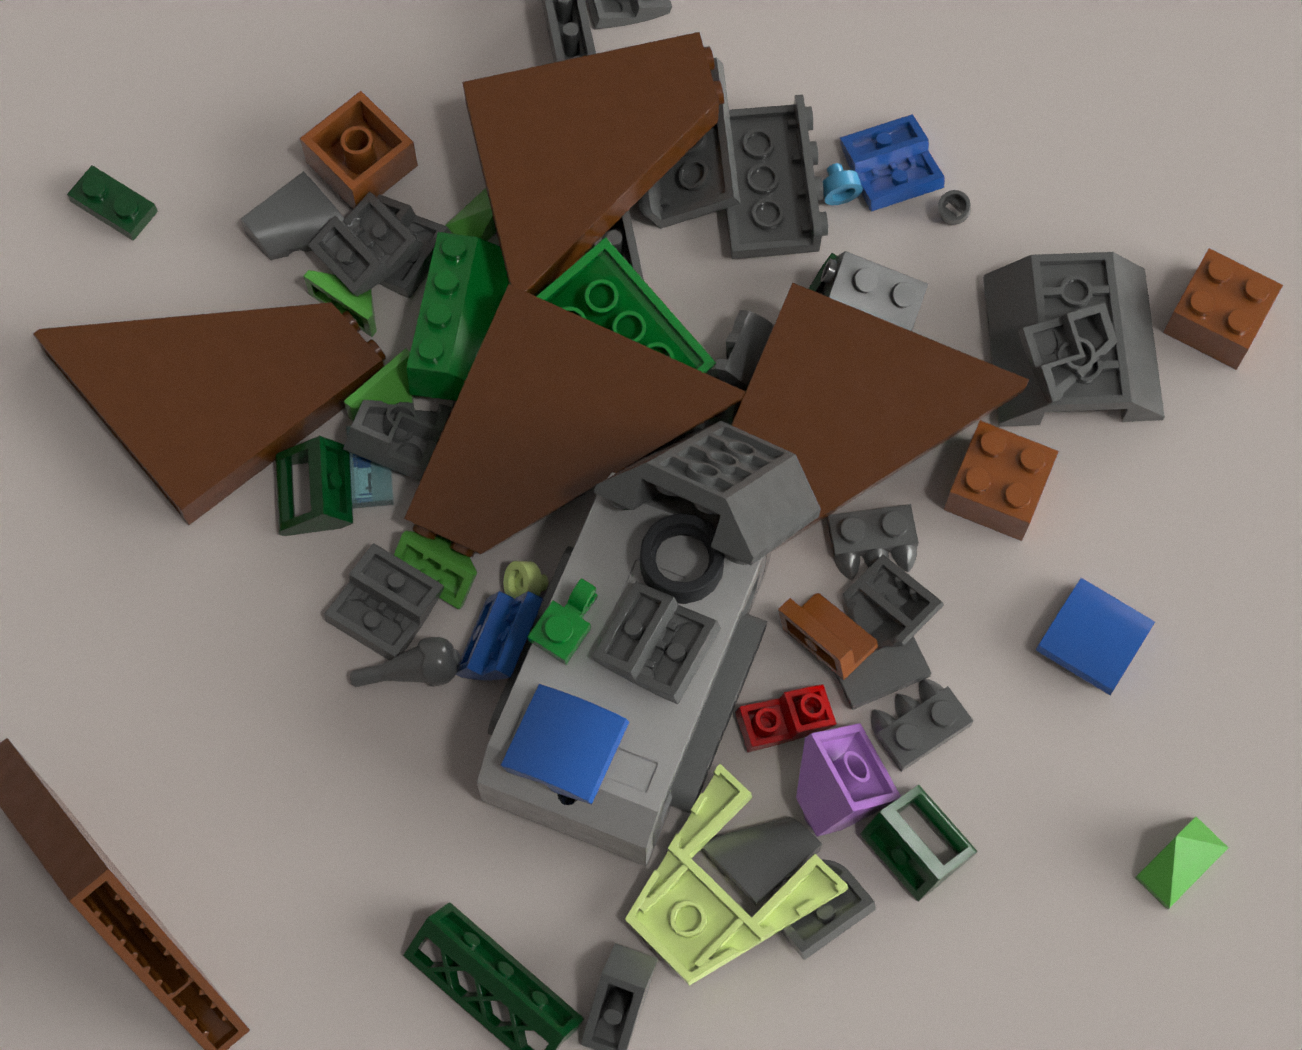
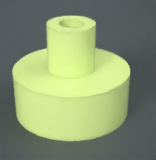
M513 561L508 565L504 574L505 594L513 598L527 591L539 596L541 591L547 589L548 578L545 574H541L539 567L532 561Z

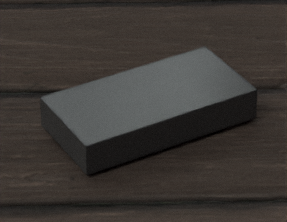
M913 636L904 646L886 647L874 651L845 680L836 673L835 675L851 709L855 710L929 678L932 672Z

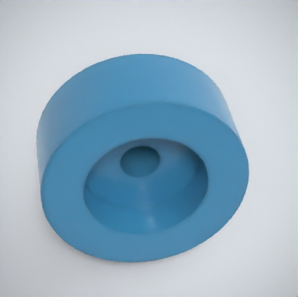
M840 163L832 164L826 169L828 177L822 181L823 198L826 204L840 205L848 203L862 193L863 187L857 172L843 170Z

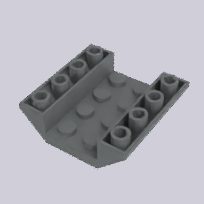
M1114 252L1035 254L984 275L983 282L992 364L1029 379L1026 388L1020 395L997 409L999 427L1040 425L1045 412L1120 409L1122 422L1160 421L1165 418L1146 273L1143 267ZM1105 302L1118 342L1105 355L1101 356L1092 365V368L1063 394L1064 396L1059 401L1049 404L1029 364L1018 330Z
M722 421L669 443L596 484L594 493L607 498L609 504L623 510H634L663 493L669 496L683 497L695 503V507L704 513L719 514L721 516L711 548L724 553V556L733 563L748 564L750 566L818 518L821 511L796 454Z

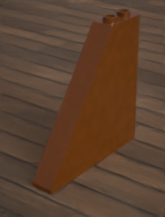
M700 32L462 82L466 107L510 285L538 296L574 265L718 122L719 105L724 104V93L720 80L713 81L711 70H715L713 53L710 46H703Z
M792 282L731 425L796 454L821 508L818 518L775 549L1020 395L1026 388L1029 379Z
M509 284L404 519L414 523L412 530L422 536L435 540L438 534L451 540L450 548L463 555L473 558L475 552L479 554L487 553L594 489L596 484L607 479L612 472L618 473L742 400L745 391Z
M332 302L44 328L33 333L46 356L188 525L192 524L273 463L277 453L295 446L346 408L344 400L384 367L383 361L386 359L384 352L374 340L370 339L366 342L358 333L361 329L353 316L348 311H344L341 314Z
M8 738L0 743V808L69 902L204 1050H228L248 1033L250 1029L52 788Z

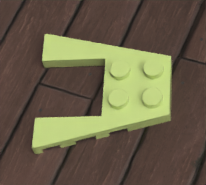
M721 764L714 770V776L705 791L699 795L679 834L676 833L668 847L667 854L658 869L652 873L625 918L631 928L689 986L848 889V885L814 854L751 917L699 867L692 858L753 798L751 792Z

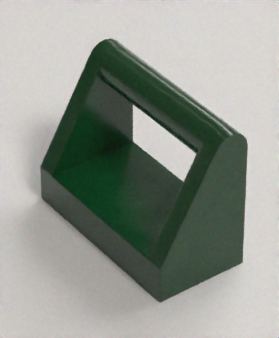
M319 435L275 455L279 535L291 536L341 529L353 524L349 451L343 449L345 444ZM308 463L311 511L295 517L292 465Z
M917 785L881 810L860 833L862 838L918 902L978 852L920 785ZM912 803L957 854L956 857L945 865L940 862L900 816V813Z

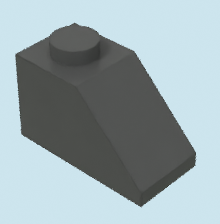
M615 943L602 971L581 1045L594 1050H628L658 958Z

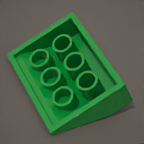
M438 232L407 363L410 395L457 401L509 285L500 246L479 237Z
M606 237L536 296L703 373H707L716 365L714 359Z

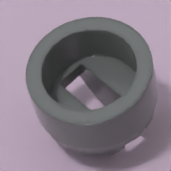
M959 190L946 192L941 196L938 203L939 215L946 223L951 225L961 224L969 217L971 212L968 196ZM950 203L961 215L956 216L945 206Z

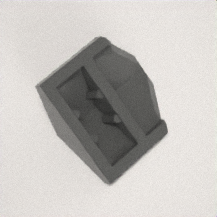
M884 554L843 593L849 617L877 640L878 648L904 646L944 606L939 598Z

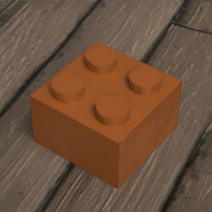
M362 91L354 95L300 138L306 163L352 209L369 192L377 197L379 194L382 195L418 166L414 142Z
M1209 248L1163 333L1237 370L1283 285Z
M980 420L950 490L944 510L1022 541L1059 451Z

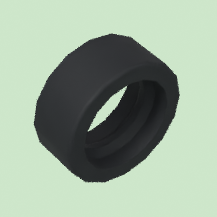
M684 513L663 517L650 526L642 539L640 551V569L645 584L675 597L677 603L680 604L702 600L713 592L723 576L725 560L724 553L711 548L716 532L714 526L697 515ZM679 535L693 537L702 542L709 555L708 567L704 574L698 579L689 582L672 581L663 576L656 563V553L662 542Z

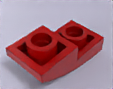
M824 684L784 692L780 698L740 706L735 711L747 752L804 738L811 733L830 729L837 724Z

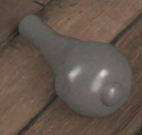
M442 637L424 638L420 640L418 646L380 665L352 670L350 680L354 687L383 681L430 683L432 687L449 683L455 677L461 657L458 650L454 649L453 644L448 639Z

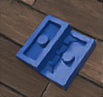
M913 114L840 137V145L850 170L857 172L863 187L861 194L871 212L944 188L945 176L928 151L929 139Z
M1080 578L1037 646L1036 651L1106 694L1111 695L1155 621L1085 579Z
M498 591L486 598L458 664L456 675L461 678L486 681L502 680L511 677L543 598L529 591L516 598Z
M539 684L501 766L508 773L546 785L554 793L592 805L628 727L629 721L589 701Z

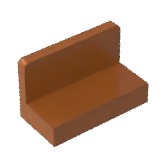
M820 593L814 594L802 607L789 598L778 609L783 630L843 680L878 648L877 640Z

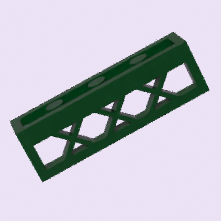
M450 902L425 920L403 954L407 960L510 1050H534L527 1044L525 1031H535L549 1044L544 1050H558L561 1044L577 1031L585 1019ZM427 939L440 948L443 962H433L421 951ZM457 971H466L474 978L477 992H468L460 985ZM491 1001H501L508 1008L511 1021H501L493 1014Z

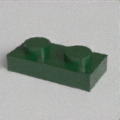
M93 165L90 166L67 194L70 202L133 241L158 212L153 202Z

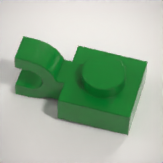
M581 578L571 592L565 607L553 600L528 635L529 642L567 665L591 630V624L582 618L598 598V594L595 593L596 587Z

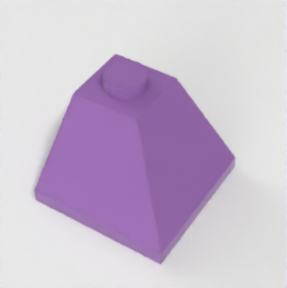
M861 723L815 732L805 737L796 799L803 810L806 822L813 829L817 837L841 831L883 810L901 797Z

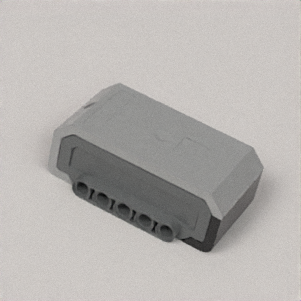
M663 493L634 510L616 508L609 504L607 498L597 494L574 548L568 546L562 555L530 632L553 600L565 607L571 592L581 578L594 585L597 589L595 593L598 594V598L582 618L591 624V630L567 665L529 642L527 637L511 677L508 678L491 717L488 734L492 736L487 745L477 784L483 802L647 866L671 806L691 813V809L701 793L762 641L767 621L750 615V611L766 574L771 552L751 566L733 563L725 557L723 576L713 592L696 602L688 604L678 603L680 606L717 620L721 629L679 704H675L612 672L594 661L592 656L635 582L646 585L640 569V551L642 539L650 526L663 517L684 513L697 515L710 522L717 529L721 515L704 513L695 507V503ZM679 535L668 538L661 543L656 553V563L659 571L668 579L678 582H689L698 579L704 574L708 567L709 555L702 542L693 537ZM539 684L589 701L629 721L628 727L592 805L554 793L546 785L508 773L501 766Z

